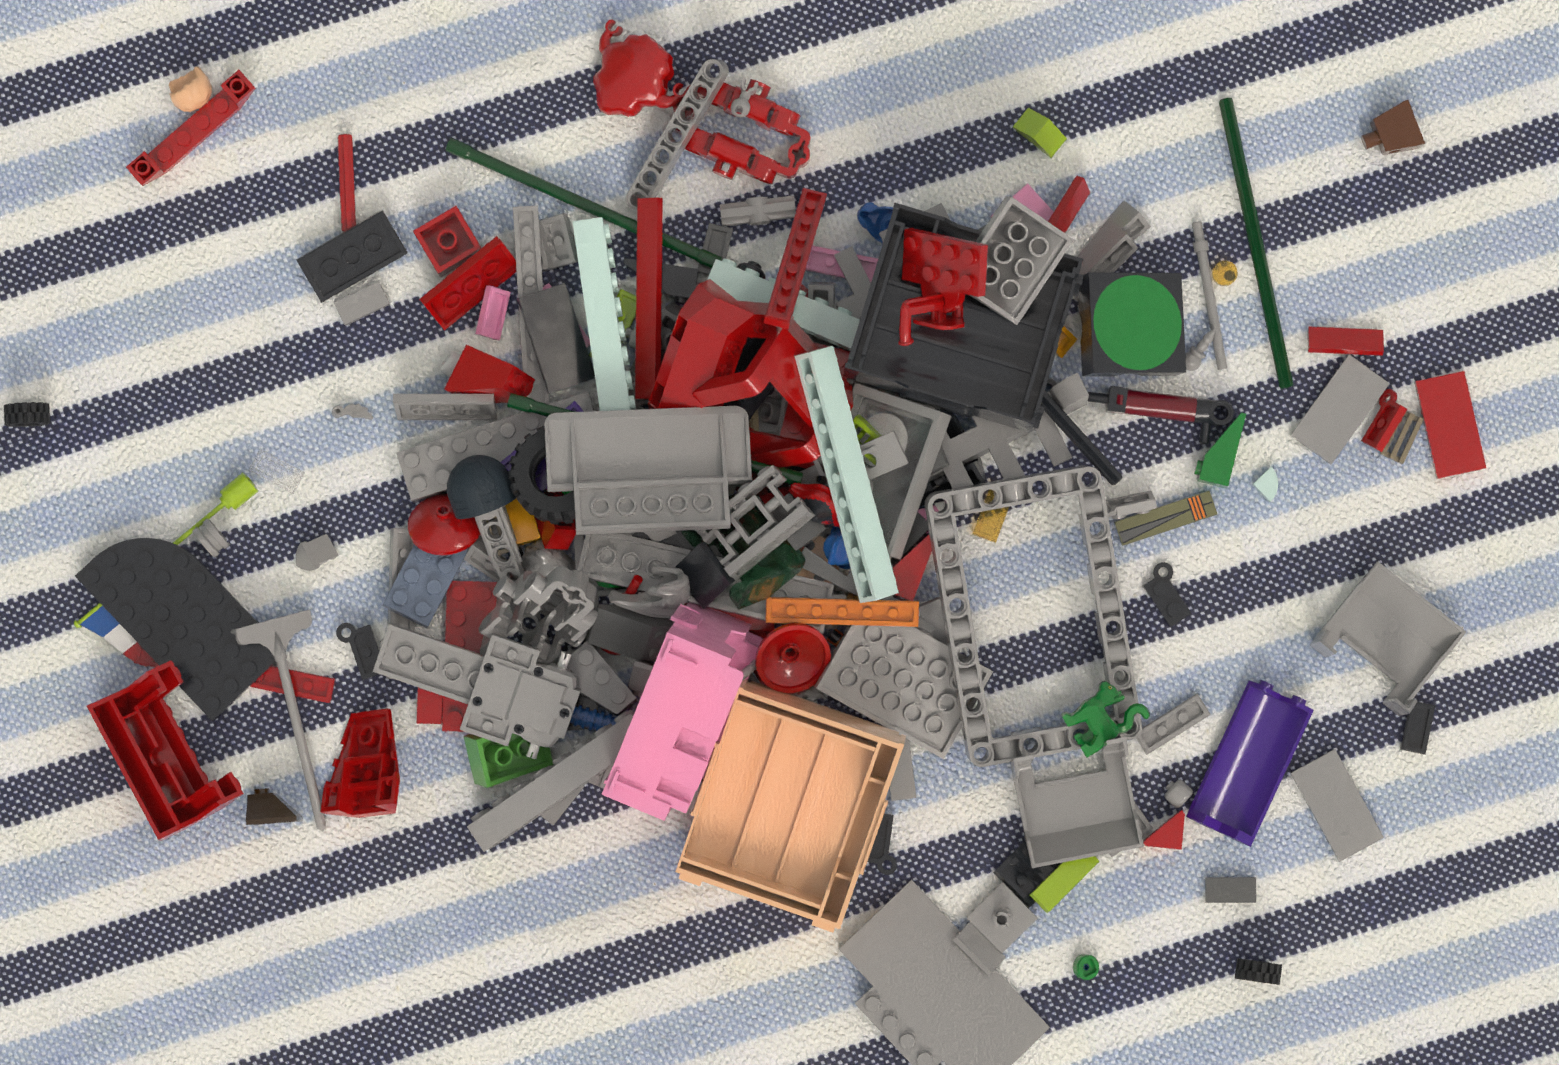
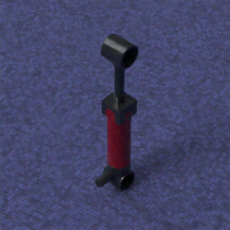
M1048 378L1047 385L1053 387L1057 384L1056 381ZM1110 386L1108 394L1088 392V402L1107 404L1106 412L1201 423L1200 444H1209L1211 425L1217 427L1224 426L1231 421L1234 415L1232 405L1224 400L1131 390L1116 386ZM1216 407H1223L1226 410L1227 415L1224 420L1215 418L1214 409Z

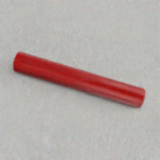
M340 134L337 137L341 230L343 232L356 225L353 141L350 134Z

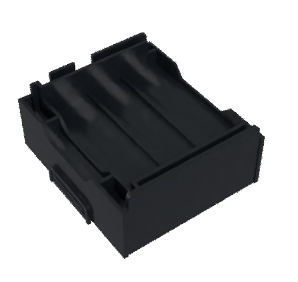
M894 203L892 216L848 362L845 364L843 377L899 393V398L968 417L970 420H972L973 416L1029 433L1032 428L1038 429L1044 413V407L1040 405L1058 348L1061 331L1065 324L1073 296H1078L1084 275L1079 274L1083 258L1066 253L1063 255L1018 325H1015L970 295L965 294L963 301L965 325L963 328L940 330L914 324L912 322L913 317L931 315V312L912 315L911 338L914 339V342L908 346H901L898 343L900 340L901 305L907 299L923 296L920 283L902 280L904 229L914 228L976 242L982 231L959 225L942 216Z

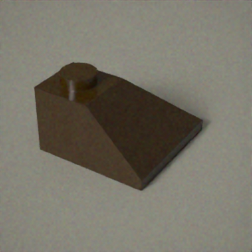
M269 788L254 789V794L247 795L246 825L303 821L302 815L279 795L269 793Z

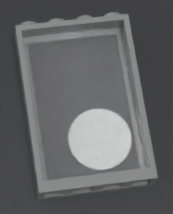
M855 383L853 387V408L851 409L852 419L860 414L881 435L895 431L909 461L906 465L872 479L874 485L872 494L890 560L891 557L901 559L951 416ZM860 426L856 429L857 435L862 431ZM866 433L860 442L863 444L870 435ZM865 456L863 457L866 466H875ZM822 476L820 484L829 486L827 478ZM831 526L820 536L826 538L827 534H830L833 526Z

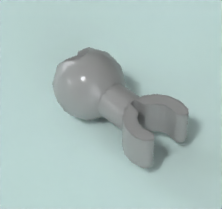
M746 78L741 80L740 88L742 92L740 97L731 104L733 115L741 118L750 112L751 107L748 101L750 96L755 94L758 89V82H755L754 87L746 91Z

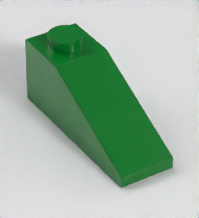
M1245 413L1238 415L1207 451L1202 460H1197L1194 474L1198 475V482L1225 489L1229 486L1246 417Z

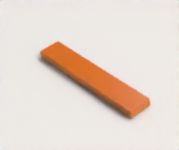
M766 597V623L918 627L919 601L877 600L860 603L859 599Z

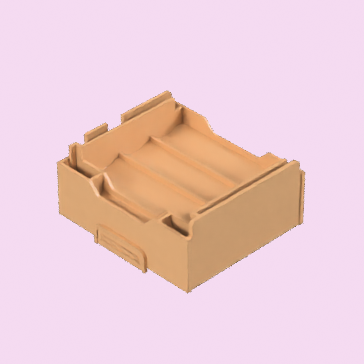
M745 679L742 680L720 742L716 741L714 745V750L691 812V816H694L675 871L680 873L678 879L698 886L703 881L813 920L812 926L832 933L835 928L840 929L859 874H864L869 855L888 805V800L885 799L905 744L906 735H899V732L792 694L775 691L766 685L754 681L748 682Z

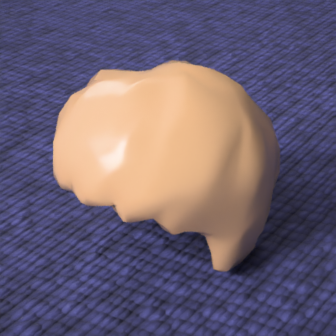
M194 67L193 71L170 81L168 84L172 103L184 112L200 109L209 101L212 93L210 80L199 67Z

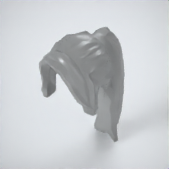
M652 565V573L663 576L658 586L651 587L645 592H639L634 595L622 594L611 590L608 598L610 603L643 615L671 618L680 604L684 605L690 597L688 576L680 568Z

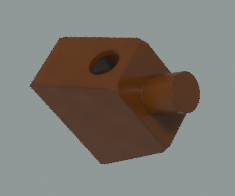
M1409 100L1403 101L1374 118L1370 122L1372 132L1361 135V140L1366 150L1378 145L1382 155L1419 149L1425 144Z

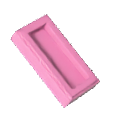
M486 286L475 334L493 340H500L511 292L493 286Z

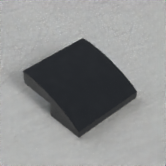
M1025 840L993 873L1030 908L1036 902L1030 894L1061 863L1032 868Z

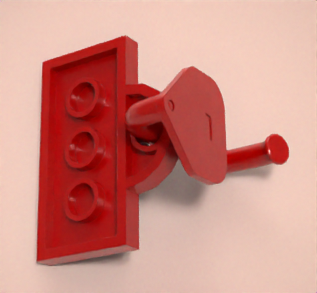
M914 228L904 229L902 280L920 283L923 296L907 299L901 305L899 345L908 346L914 342V339L911 338L912 315L931 312V315L913 317L912 322L914 324L940 330H953L964 327L963 301L965 294L976 297L985 296L987 244Z

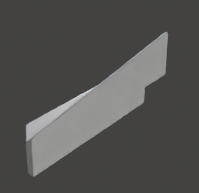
M1125 201L1118 206L1077 256L1083 258L1079 274L1114 273L1138 249L1133 241L1151 227L1139 211ZM1073 296L1072 299H1075L1076 301H1078V296H1077V297Z

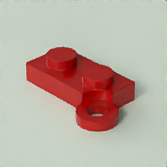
M1392 389L1385 390L1380 396L1379 405L1381 408L1361 440L1366 445L1380 452L1388 444L1407 411V408L1396 403L1397 393Z

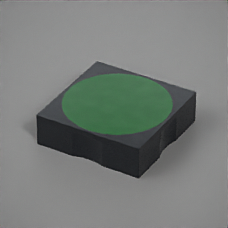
M1181 273L1084 274L1078 293L1079 314L1082 323L1080 340L1082 376H1118L1121 374L1176 376L1186 373Z

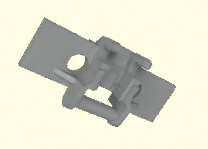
M895 431L860 445L863 457L865 454H872L876 458V465L874 467L865 465L871 490H873L874 486L873 478L909 463ZM821 456L814 461L815 465L799 471L803 472L801 484H820L818 476L826 477Z

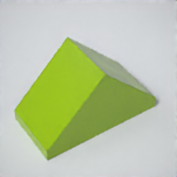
M1027 108L1012 127L1050 158L1054 156L1067 140L1049 118L1030 108Z

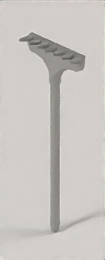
M306 610L232 629L230 632L236 636L238 644L259 643L267 647L274 655L316 827L322 831L326 828L324 814L320 812L321 800L286 660L288 642L293 635L309 628L312 624L311 611Z

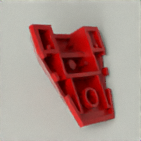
M391 709L351 713L340 744H343L338 759L334 758L332 764L335 767L330 782L326 781L323 788L320 812L356 818L396 814L400 776Z

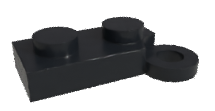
M1161 562L1154 567V579L1142 587L1171 628L1192 613L1170 582L1173 576L1172 566L1166 562ZM1160 568L1167 569L1168 574L1166 577L1159 575L1158 571Z
M350 623L339 625L336 635L341 642L350 643L362 680L381 675L373 672L380 650L371 625L358 629ZM344 628L351 630V635L347 638L342 636Z
M891 814L883 815L867 861L869 863H876L879 872L884 875L894 873L897 868L895 858L889 855L894 815ZM885 860H889L892 863L891 869L885 870L882 867V863Z

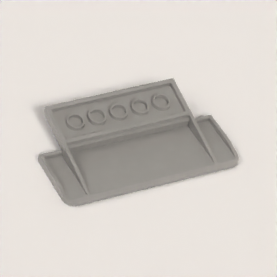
M739 406L703 407L702 409L700 407L564 412L553 413L545 420L547 492L574 491L576 535L728 529L731 526L728 485L752 482L748 414Z

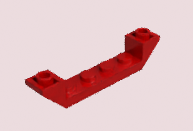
M237 70L220 85L222 90L151 152L148 154L145 151L142 152L126 166L142 186L165 175L242 108L256 88L240 70Z

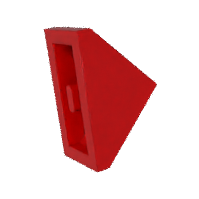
M1179 810L1143 840L1144 846L1182 850L1185 813Z

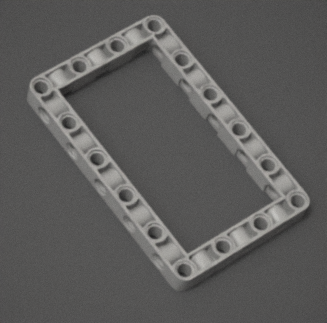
M1089 465L930 493L926 497L925 512L967 758L978 767L1012 762L1014 758L1029 755L1040 757L1081 749L1080 746L1083 744L1079 745L1073 739V733L1076 729H1083L1085 733L1089 728L1086 722H1080L1070 727L1064 722L1056 727L1045 729L1037 727L1010 732L1011 735L992 738L955 516L1071 495L1078 496L1081 512L1078 515L1083 544L1086 545L1089 561L1087 564L1089 583L1097 613H1095L1097 632L1105 662H1103L1105 681L1115 686L1118 691L1121 690V694L1125 696L1124 700L1112 705L1113 711L1108 715L1115 723H1123L1125 711L1130 705L1138 703L1102 476L1096 468ZM1091 472L1093 475L1092 482L1084 485L1082 483L1083 474ZM1036 481H1042L1044 485L1042 492L1039 494H1034L1032 491V486ZM992 489L994 498L991 502L985 503L982 498L983 493L986 490ZM942 498L945 502L944 509L935 512L933 503L936 499ZM1097 521L1101 525V530L1098 534L1092 535L1090 526L1093 522ZM951 548L953 557L949 561H943L941 558L942 551ZM1107 571L1109 574L1108 581L1100 584L1098 582L1099 574ZM954 598H959L961 600V607L956 611H951L949 607L950 601ZM1110 621H1116L1117 628L1113 633H1107L1106 625ZM962 648L969 649V656L965 660L958 659V652ZM1123 670L1125 673L1124 680L1119 683L1115 682V673ZM972 697L977 698V706L972 710L967 709V700ZM1140 714L1134 715L1131 730L1119 734L1114 739L1127 737V740H1132L1138 737L1142 731ZM1027 738H1034V747L1029 750L1024 749V741ZM978 747H985V756L976 759L974 757L975 750Z

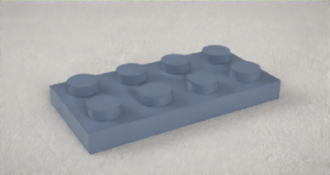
M414 544L383 603V607L428 629L470 547L451 555H434L419 549Z

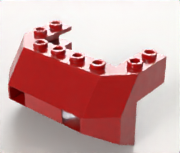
M711 279L698 284L678 314L648 401L649 409L700 407L702 409L704 406L692 395V392L709 379L734 374L747 337L768 338L770 335L771 325L764 324L769 303L738 301ZM724 403L716 404V405H711V406H706V407H719V406H723Z
M172 660L145 672L127 688L86 706L159 841L175 835L209 817L244 794L239 780L234 777L232 772L227 773L218 781L215 779L208 782L206 773L202 771L197 762L195 752L190 749L185 740L183 730L177 725L171 708L164 701L163 698L183 683L181 673L175 667Z

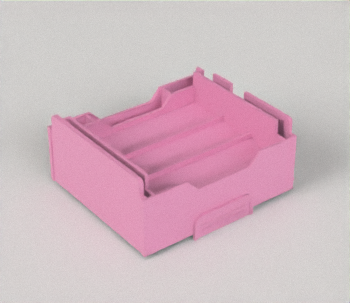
M690 602L686 606L680 604L671 616L670 620L674 621V624L666 634L615 763L604 781L606 785L602 792V795L664 821L671 808L687 813L701 780L704 779L716 741L720 742L734 699L744 677L742 670L755 659L758 646L763 640L762 637L749 632L752 624L709 607L703 609L700 605Z

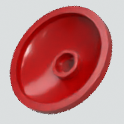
M447 493L426 498L412 510L408 519V532L412 542L419 549L434 555L459 553L473 545L481 535L475 517L456 519Z
M791 623L774 629L764 637L756 652L755 665L758 675L768 687L782 693H796L816 684L830 662L831 653L826 638L819 630L807 624ZM793 648L792 651L785 652L787 649Z

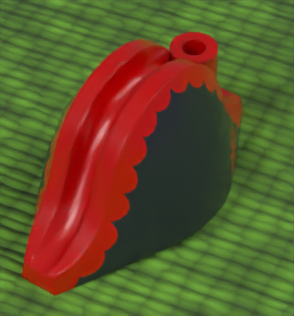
M792 483L788 490L794 499L797 497L801 498L805 505L815 514L810 520L818 524L840 528L828 486Z

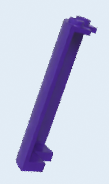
M1260 680L1259 683L1248 681L1186 815L1187 818L1251 847L1314 711L1305 705L1306 700L1296 695H1293L1292 698L1285 697L1273 690L1274 685Z

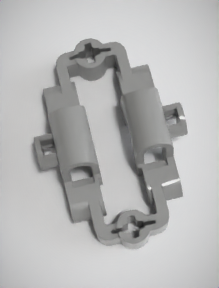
M564 566L554 568L546 577L537 571L532 572L528 570L515 581L507 576H503L493 590V595L499 598L497 605L484 618L479 627V632L483 634L480 654H486L492 634L507 638L509 635L513 636L519 630L525 607L530 600V614L534 616L541 610L542 605L550 598L553 591L558 588L563 592L564 599L540 621L534 639L528 644V646L541 650L537 660L538 664H551L559 657L561 645L564 642L573 647L579 646L584 640L587 630L594 624L598 616V612L593 609L597 594L596 587L589 583L588 575L581 570L571 571ZM512 599L513 603H515V610L512 618L509 619L504 615V610ZM549 623L555 629V637L551 645L544 641Z

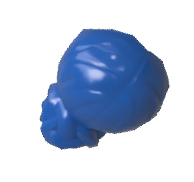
M868 202L858 210L857 219L860 225L867 229L873 238L883 243L879 233L888 229L893 207H878L874 203Z

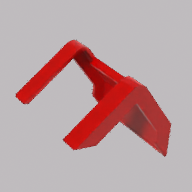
M793 318L791 319L789 329L771 325L770 335L745 371L709 379L692 392V395L700 404L706 407L756 396L765 389L770 381L807 425L814 429L795 356L819 348ZM841 374L851 411L853 408L852 386ZM813 431L809 439L802 445L753 454L751 460L776 467H788L813 462L821 454L815 432Z

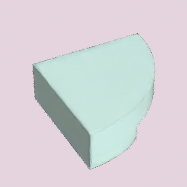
M1272 467L1252 484L1269 502L1274 499L1278 490V478Z

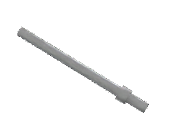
M1202 221L1192 223L1195 239L1193 248L1194 253H1197L1210 330H1215L1213 347L1217 369L1222 370L1227 368L1207 255L1209 246L1208 241L1204 238Z

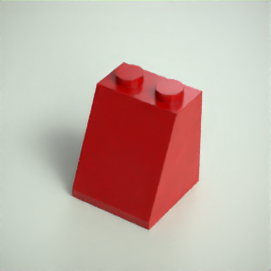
M466 344L444 390L451 394H494L496 403H508L511 393L527 397L532 392L535 379L516 366Z

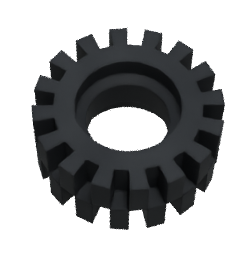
M22 402L4 405L5 426L36 427L50 424L49 403Z
M1237 958L1235 979L1280 985L1282 964Z

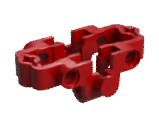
M750 79L746 91L754 87L755 82H758V88L762 91L760 95L753 94L750 96L748 102L751 108L746 117L754 120L758 127L770 131L772 129L790 137L800 138L799 142L793 144L788 150L790 162L788 168L781 166L779 162L761 155L760 151L753 146L722 133L713 132L711 134L699 128L695 130L685 149L715 162L712 172L730 180H733L736 170L770 185L773 184L776 174L792 179L796 177L799 169L805 167L810 161V134L807 130L797 126L801 115L777 105L775 101L767 99L771 87L757 80ZM723 83L711 104L723 109L724 113L736 117L731 112V104L740 97L741 88ZM700 86L697 91L698 96L704 99L707 95V89ZM680 102L673 106L674 113L678 108ZM689 107L690 111L685 110V117L688 120L695 115L691 107ZM769 111H774L770 122H768L767 116ZM676 128L675 131L682 135L681 131ZM803 146V156H805V159L800 158L795 165V155L793 153H798ZM750 156H753L755 158L752 162L751 167L749 168L748 161ZM724 163L730 165L728 172L721 170Z

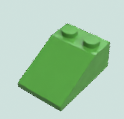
M512 733L508 746L473 734L463 736L474 784L486 788L554 765L550 747L540 746L537 758L532 759L533 752L529 758L526 754L530 742Z

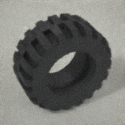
M544 426L536 429L537 433L533 435L528 433L524 437V443L522 445L518 443L515 447L516 454L511 456L509 462L511 465V470L508 471L511 481L510 487L522 507L538 520L543 522L546 520L551 524L559 525V522H565L566 524L574 523V491L563 496L551 497L544 494L536 484L535 473L537 467L546 458Z

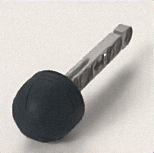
M473 455L458 462L448 477L447 495L456 519L475 517L493 569L497 570L500 579L503 576H508L510 572L512 575L519 577L524 573L521 564L523 560L503 506L516 499L510 487L511 481L508 476V470L500 461L493 457ZM491 525H498L502 530V535L499 537L491 535L489 527ZM506 548L509 550L510 559H501L498 556V549ZM511 599L509 606L513 614L515 610V603H513L514 601ZM531 600L525 607L519 627V632L523 635L522 641L525 645H528L534 639L539 623L542 620L539 611L534 616L530 614ZM526 617L534 619L536 627L533 629L526 628L523 624V619ZM546 635L544 641L550 644L548 635Z

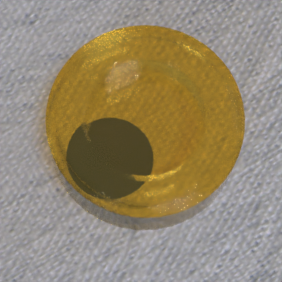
M1220 261L1212 270V278L1219 286L1231 285L1236 280L1238 274L1236 266L1230 261Z

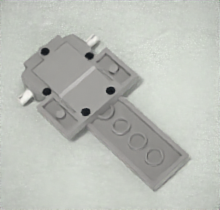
M389 623L373 669L375 673L468 704L460 730L505 746L509 745L512 733L519 735L524 740L530 742L526 756L530 758L533 752L532 759L537 758L540 746L552 747L559 738H565L581 688L577 687V675L570 668H567L572 656L571 653H567L565 658L566 652L561 651L558 664H538L537 660L540 649L496 634H492L486 654L482 655Z

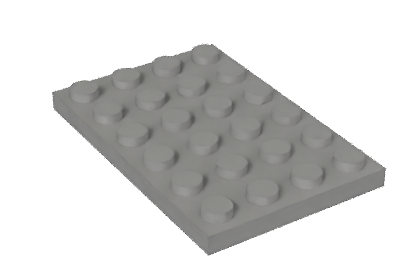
M849 625L833 652L829 664L814 686L816 689L879 724L899 732V735H906V739L943 759L962 728L948 646L915 627ZM958 652L959 660H965L968 658L967 656ZM980 664L984 688L993 671ZM969 698L966 702V708L972 710L977 698Z

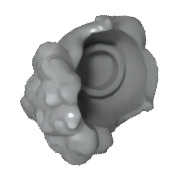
M542 539L531 543V546H526L525 554L522 555L523 570L537 571L544 577L558 566H564L571 571L576 570V565L572 558L560 549H545ZM558 588L554 590L556 592H562Z

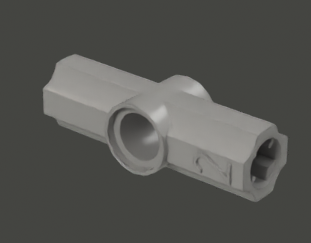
M794 196L769 199L768 197H754L746 199L745 202L720 204L722 226L727 227L740 224L763 225L773 220L794 218L796 213Z

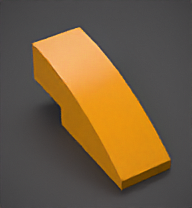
M517 498L505 505L518 546L541 539L534 515H530L518 502Z

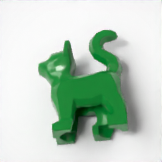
M1107 681L1099 683L1096 694L1085 699L1074 712L1060 714L1068 727L1080 722H1086L1089 730L1083 734L1077 732L1073 735L1079 745L1083 744L1080 748L1086 758L1101 750L1107 740H1112L1119 734L1130 730L1133 726L1135 714H1141L1144 719L1150 717V712L1145 705L1135 703L1130 705L1125 711L1123 723H1115L1108 715L1105 707L1117 704L1124 700L1125 696L1121 694V690L1118 691L1115 686Z

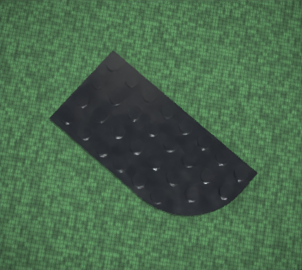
M136 538L122 541L100 552L75 575L84 587L159 666L172 660L175 667L179 669L183 680L179 687L211 721H215L276 663L274 655L267 647L259 643L238 644L236 636L230 631L259 622L200 560L176 544L154 538Z

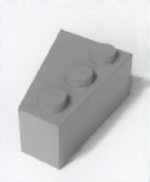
M586 641L572 653L567 668H570L577 675V687L581 688V695L615 716L621 715L637 702L636 697L591 644Z

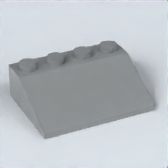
M1005 196L976 240L977 243L988 245L985 296H970L1015 325H1018L1074 239L1013 197Z

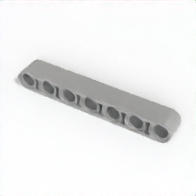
M710 59L700 68L626 195V204L630 209L637 210L635 195L638 192L644 198H655L728 76L729 68L724 61ZM713 64H717L720 68V73L717 77H713L710 73V68ZM701 85L707 89V95L704 99H701L697 93ZM688 107L694 110L695 115L692 120H688L685 117V110ZM676 128L682 133V138L679 142H676L672 137V133ZM662 150H666L669 153L667 163H663L660 160ZM650 171H653L657 176V180L653 185L647 180V175Z

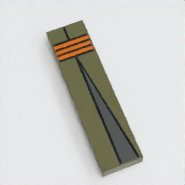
M1207 491L1152 509L1145 514H1137L1116 521L1114 524L1121 545L1124 546L1215 516L1217 511L1211 493Z

